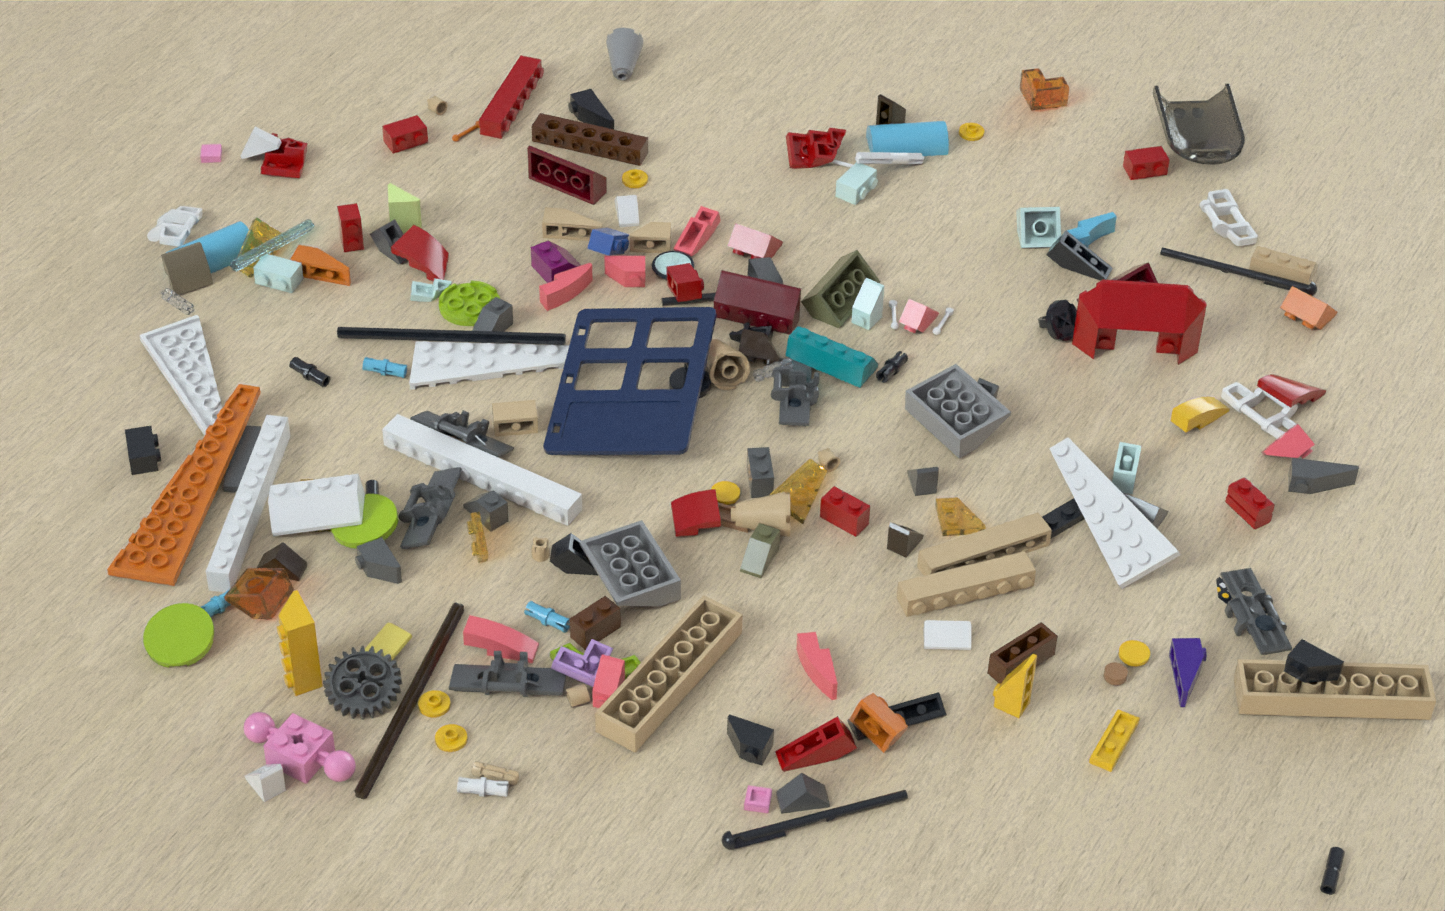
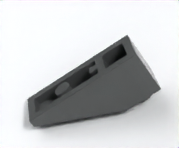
M1292 458L1288 473V492L1314 494L1355 485L1359 466Z

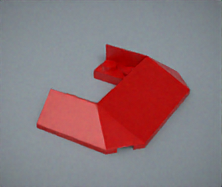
M1103 279L1096 283V287L1090 291L1085 290L1079 294L1072 345L1094 360L1095 349L1114 350L1117 329L1158 332L1156 353L1177 354V364L1179 365L1198 353L1207 303L1202 298L1199 299L1189 285Z

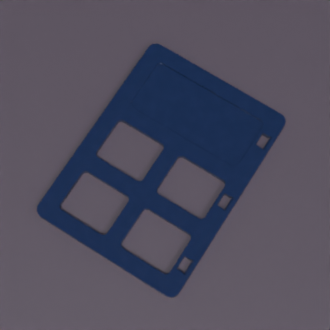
M713 307L597 308L579 311L543 445L545 453L548 455L684 454L689 448L717 317L716 310ZM698 321L693 346L647 347L653 323ZM637 322L632 345L629 348H586L593 323ZM580 329L585 330L584 335H578ZM627 363L620 389L575 390L583 364ZM645 363H689L685 385L682 389H637L642 367ZM567 377H573L572 383H566ZM555 426L560 427L559 433H553Z

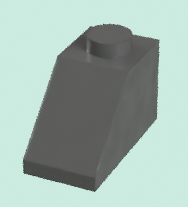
M395 219L370 233L381 253L397 264L407 260L391 253V246L404 235Z
M495 297L482 308L472 331L504 332L513 324L512 304Z
M494 490L480 494L463 504V508L490 532L509 522L508 502Z
M382 537L357 546L358 556L355 557L358 568L363 569L367 577L397 584L402 582L401 566Z

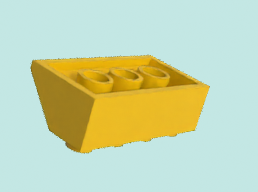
M298 590L292 592L279 613L280 625L276 628L279 638L282 640L279 643V648L284 656L281 659L283 669L286 672L283 675L287 688H292L295 696L321 688L323 684L315 622Z

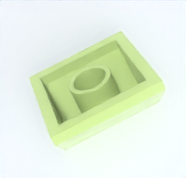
M391 183L388 184L390 222L395 219L403 233H406L413 225L422 228L420 199Z

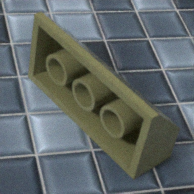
M855 250L842 256L801 300V303L812 318L839 328L852 315V307L864 280L868 278L877 283L881 281L859 251Z

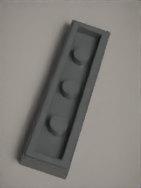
M246 425L228 465L223 484L224 492H237L261 431V426Z

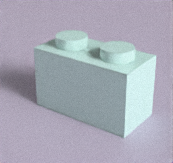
M856 162L836 181L835 197L856 205L861 199L866 197L868 192L876 187L878 183L877 170Z
M264 253L253 268L255 284L293 293L303 280L302 263Z
M1119 443L1112 483L1121 492L1133 494L1141 452L1140 445Z

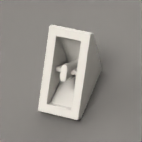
M254 127L242 151L241 158L245 159L279 149L282 142L279 138Z
M637 195L617 196L615 198V208L619 227L639 226Z
M266 764L245 775L247 782L264 802L286 791L281 764Z

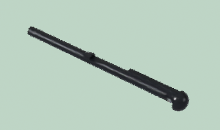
M1163 247L1160 255L1218 269L1224 273L1230 272L1261 280L1266 285L1290 290L1293 286L1311 296H1314L1318 289L1317 285L1312 281L1308 285Z
M906 790L733 835L730 831H726L721 841L726 849L734 850L786 836L785 831L807 826L822 819H826L828 822L837 817L906 800L908 795Z

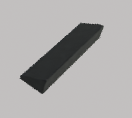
M939 692L889 706L894 713L904 718L907 726L947 715ZM849 719L847 720L857 741L868 738Z

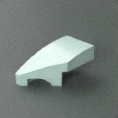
M434 278L433 284L412 281L410 300L432 302L441 295L443 290L451 285L452 281Z

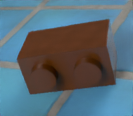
M606 596L570 618V638L584 650L587 649L591 639L599 642L621 628V608Z

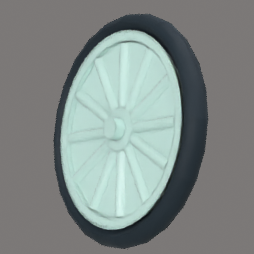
M666 251L653 259L652 270L657 276L667 279V266L690 263L694 268L695 265L693 259L683 252Z

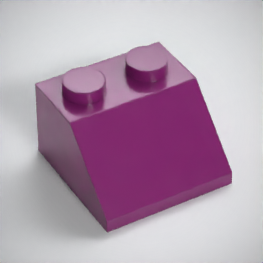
M549 240L531 247V266L547 283L554 281L555 274L581 266L565 248Z

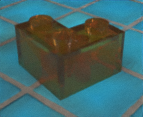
M1040 68L1022 70L1019 89L1031 111L1067 106L1070 87L1064 77L1045 79Z

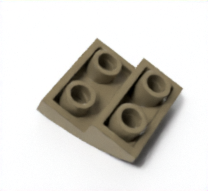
M200 242L161 255L165 273L169 278L171 292L175 297L213 284L209 265Z

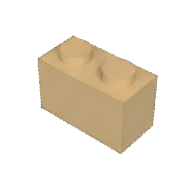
M535 400L492 403L495 437L538 433V416Z

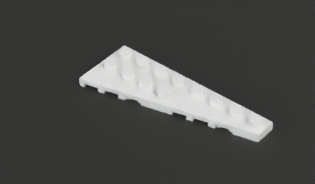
M198 315L141 334L140 341L205 436L206 429L209 425L214 424L217 414L222 409L200 319Z
M416 341L409 382L410 390H415V386L428 384L429 387H436V383L449 382L450 385L457 384V382L464 379L480 381L501 378L503 374L514 372L516 375H523L522 371L536 370L537 373L543 372V370L550 367L563 369L569 345Z
M1069 437L1049 448L1121 589L1180 556L1179 551Z

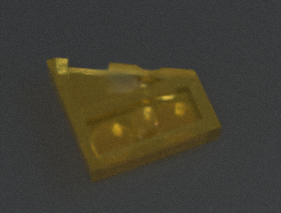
M958 497L936 499L935 507L942 537L968 535L986 529L985 524Z
M474 512L470 514V521H467L466 524L468 534L472 538V554L477 556L478 563L488 560V549L480 512Z

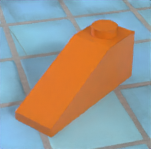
M298 245L290 260L302 263L304 278L346 286L351 285L349 267L319 248Z

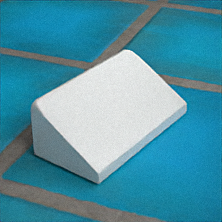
M924 621V649L971 650L970 621Z

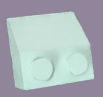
M1029 207L1016 210L1017 233L1021 248L1051 247L1061 236L1060 207Z

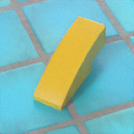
M1199 397L1173 408L1171 422L1184 432H1188L1195 427L1200 430L1228 413L1230 408L1215 397Z

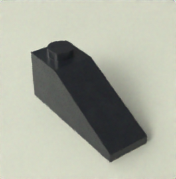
M592 89L570 94L568 107L570 112L579 121L614 129L613 117Z
M1067 230L1052 244L1046 254L1060 267L1100 281L1106 280L1113 269Z

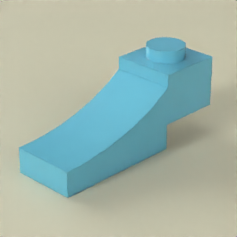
M1110 212L1078 221L1077 228L1067 231L1086 247H1089L1098 238L1115 232L1117 216Z

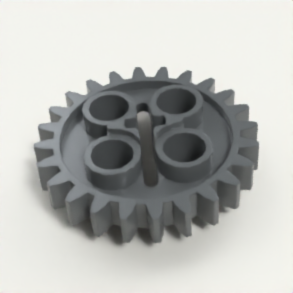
M361 646L360 652H357L352 647V654L343 651L344 658L335 657L336 665H328L330 672L324 673L326 680L323 681L324 688H326L324 689L325 696L328 697L330 705L334 704L335 711L341 709L342 716L350 712L352 719L357 714H360L361 719L364 720L365 715L369 713L371 718H374V711L383 714L382 707L385 706L390 709V700L397 701L395 693H401L399 686L402 684L400 668H397L396 660L392 661L390 654L384 656L383 649L375 653L374 646H371L369 651H365L364 646ZM354 668H358V669H359V670H357V671H355V672H351V671H350V670H352V669H354ZM378 672H381V673H382V674L379 675V676H373L375 673H378ZM346 689H352V691L348 693L343 692ZM375 693L374 696L367 697L368 694Z

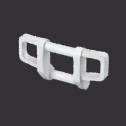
M1228 189L1210 191L1207 200L1200 202L1201 210L1209 217L1212 222V228L1216 233L1224 238H1229L1236 246L1257 243L1258 235L1252 229L1249 222H1246L1241 215L1239 206ZM1225 198L1227 202L1215 204L1214 199ZM1232 214L1237 223L1227 224L1219 220L1217 216ZM1246 234L1249 236V237H1243V238L1238 237V236H1240V235H1246Z
M180 206L176 210H169L159 217L157 225L148 232L147 238L154 242L159 240V243L163 245L182 246L190 235L193 225H196L202 218V208Z
M1238 382L1222 390L1221 397L1239 413L1243 412L1258 423L1262 430L1277 439L1285 433L1278 429V427L1283 425L1289 430L1296 425L1290 418L1297 411V404L1290 408L1258 387L1253 393ZM1237 392L1244 398L1237 400L1232 393ZM1265 396L1283 408L1280 413L1268 419H1265L1252 409Z

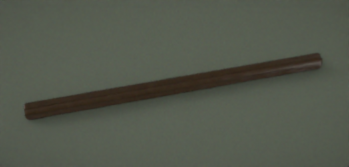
M457 602L452 604L354 790L357 798L366 799L372 790L464 613L463 604H458Z

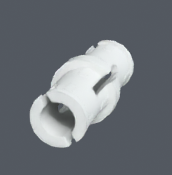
M481 777V779L458 778L457 793L479 794L480 797H485V795L507 797L509 781L487 780V777Z

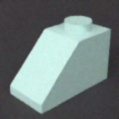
M868 278L864 280L852 307L851 323L870 330L882 318L884 285Z

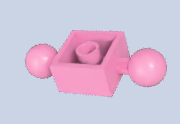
M255 712L249 715L244 722V733L250 741L254 743L266 742L263 745L266 764H281L283 773L305 784L309 782L322 766H324L327 777L336 782L348 780L355 772L356 764L353 756L343 750L335 751L332 731L294 713L289 716L279 729L275 727L272 717L264 712Z

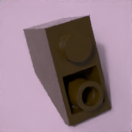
M743 329L739 351L747 357L748 361L755 362L756 358L764 360L763 364L776 366V362L782 363V357L765 333Z

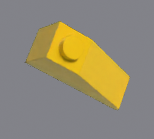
M1032 654L1008 674L1001 684L998 683L993 691L995 708L1014 717H1021L1030 704L1037 655Z

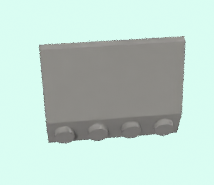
M957 364L906 390L905 410L958 458L977 449L1011 415V411Z
M642 520L579 541L581 548L617 606L660 607L681 599V580Z

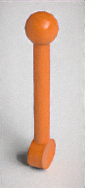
M476 121L474 126L460 134H454L452 140L457 142L462 136L476 128H480L479 121Z

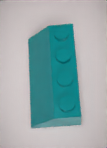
M800 326L788 337L786 357L859 388L879 366L873 357Z

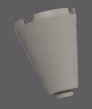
M617 28L613 30V33L607 35L606 44L613 76L623 81L629 79L633 73L643 47V38L640 33L639 35L634 33V30L631 28Z

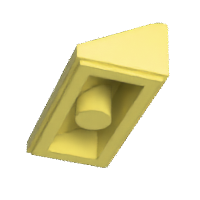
M388 622L367 645L365 651H369L371 646H374L375 653L383 649L384 656L390 654L393 660L410 641L412 635Z

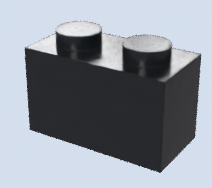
M152 426L125 429L131 474L136 475L159 471L157 462H161L160 448L155 449V447H159L158 435L152 432Z

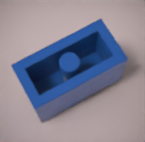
M611 228L592 229L587 249L609 256L624 254L629 247V234Z

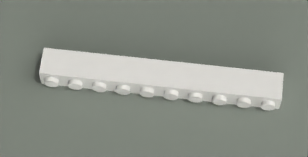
M397 414L382 429L383 442L388 448L439 470L461 467L462 470L459 477L461 480L489 492L494 490L501 497L551 518L556 522L568 526L582 511L581 493Z
M266 415L206 569L209 591L226 592L235 585L267 500L270 486L273 484L290 439L288 417Z

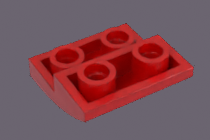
M715 489L690 493L671 501L676 537L698 535V529L721 527Z

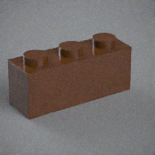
M1040 622L991 653L987 674L1001 684L1008 674L1032 654L1037 655L1036 666L1055 655L1058 635Z

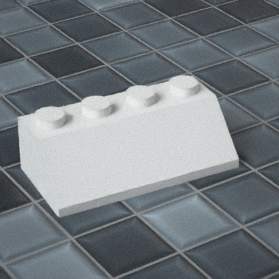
M359 474L271 485L268 505L273 536L361 525L365 492Z

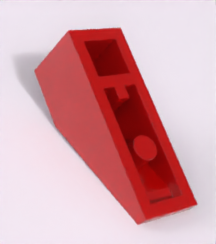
M837 716L776 750L775 753L781 769L785 772L837 760L857 749V746L849 728Z

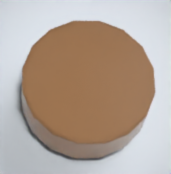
M1113 662L1105 666L1103 676L1107 683L1121 685L1127 680L1128 670L1123 664Z

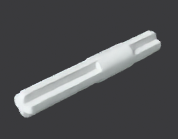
M858 152L855 157V161L858 164H922L924 160L922 153Z

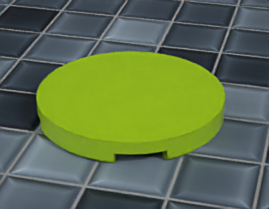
M471 280L470 283L459 285L454 283L441 293L439 297V311L444 319L453 324L474 326L482 308L495 297H500L493 286L481 281Z
M365 494L362 524L331 528V531L338 543L345 547L357 549V546L381 537L383 540L387 539L398 525V512L395 504L389 498L379 494Z
M190 603L173 604L161 609L149 620L143 634L144 647L149 657L163 667L169 668L170 666H183L186 664L189 666L202 659L211 649L214 638V624L210 615L197 605Z

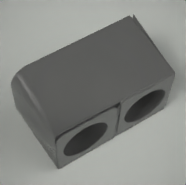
M771 257L748 260V276L783 284V280Z

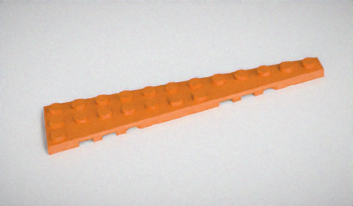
M239 384L226 401L225 406L217 414L214 424L209 425L204 438L195 445L196 449L192 455L187 456L160 494L159 499L152 505L150 514L147 518L144 517L142 519L140 528L135 534L133 533L130 536L128 545L125 549L120 550L107 569L108 575L175 586L261 394L260 387Z

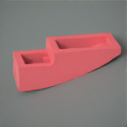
M701 206L696 216L690 218L674 246V251H680L689 256L695 255L705 245L721 221L719 212Z
M591 262L555 274L554 281L539 286L540 303L547 311L570 301L592 282Z
M469 615L463 631L464 645L487 649V655L494 656V650L502 651L503 658L519 661L520 652H527L528 663H533L539 647L538 642L513 628Z
M816 632L797 633L796 650L805 672L831 700H836L838 683L830 649L819 648Z

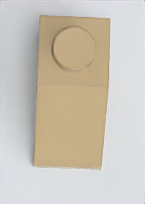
M650 222L630 233V252L663 253L670 251L671 222Z

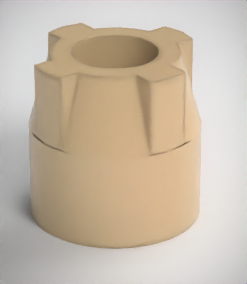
M437 96L427 100L428 109L437 115H443L446 112L448 105L444 100Z
M830 448L817 453V461L827 471H834L840 465V459Z
M535 537L533 539L531 553L535 561L543 562L550 557L549 541L546 537Z
M584 683L566 689L567 699L571 708L590 702L589 693Z

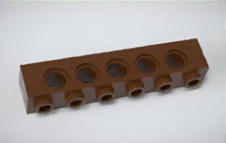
M543 113L538 115L531 126L532 141L637 166H641L648 154V137Z

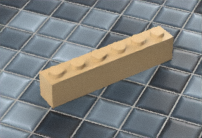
M1039 512L1026 515L1010 522L920 550L917 567L925 576L1024 551L1029 553L1049 546L1052 530Z
M1024 551L900 581L897 586L896 598L906 617L920 615L925 612L1032 587L1035 582L1036 569Z

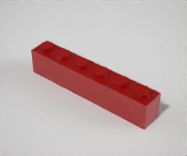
M520 55L479 118L480 135L502 139L504 134L509 131L511 123L516 120L518 112L523 109L525 101L530 98V94L536 88L538 80L543 77L544 68L542 67L541 59Z

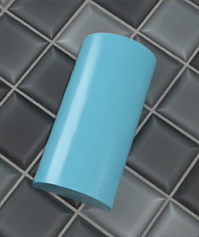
M945 121L867 126L866 138L870 152L922 153V156L948 155L949 138Z
M241 221L166 252L168 253L200 242L211 273L258 254L256 243L250 230Z

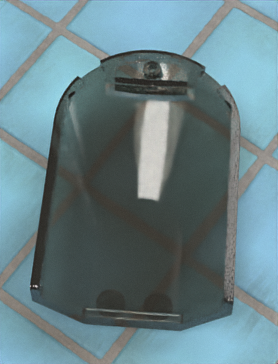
M1229 83L1225 84L1224 89L1212 98L1203 101L1169 102L1160 94L1159 87L1154 86L1153 97L1166 140L1176 154L1195 163L1210 165L1226 163L1240 155L1244 147L1245 136Z

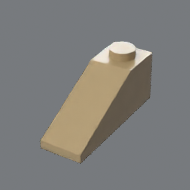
M545 207L542 221L543 238L589 241L592 229L603 228L602 223L570 210Z

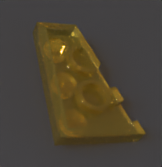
M256 217L252 221L234 268L250 278L253 277V268L264 253L274 256L290 238Z
M810 458L770 495L790 492V516L804 524L826 477L827 470Z

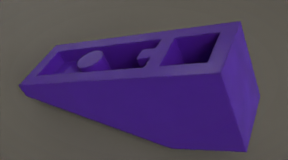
M1172 638L1169 657L1180 707L1186 706L1201 672L1202 663L1207 658L1206 648L1202 647L1200 638Z

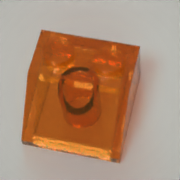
M247 568L226 593L224 599L252 619L268 620L276 615L282 605L288 600L294 588L284 568Z

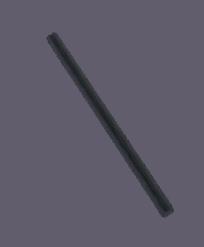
M365 327L337 328L338 338L548 345H565L566 334Z

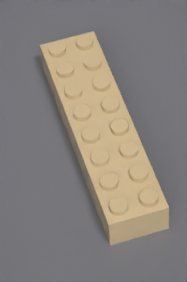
M703 595L595 712V732L636 753L742 634L743 614Z
M1237 660L1233 679L1239 714L1431 720L1436 704L1428 665L1344 662L1338 680L1304 683L1284 672L1286 661Z

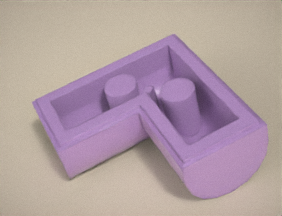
M591 639L584 655L561 646L551 669L593 687L602 654L610 656L613 648Z

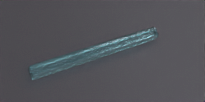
M310 219L301 222L232 260L230 267L235 272L261 259L262 256L270 254L308 233L315 227L314 223Z

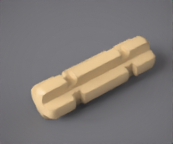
M478 761L473 763L471 768L473 776L482 777L484 775L487 779L494 781H509L510 785H517L518 771L511 769L506 771V768L490 764L484 766L485 763Z

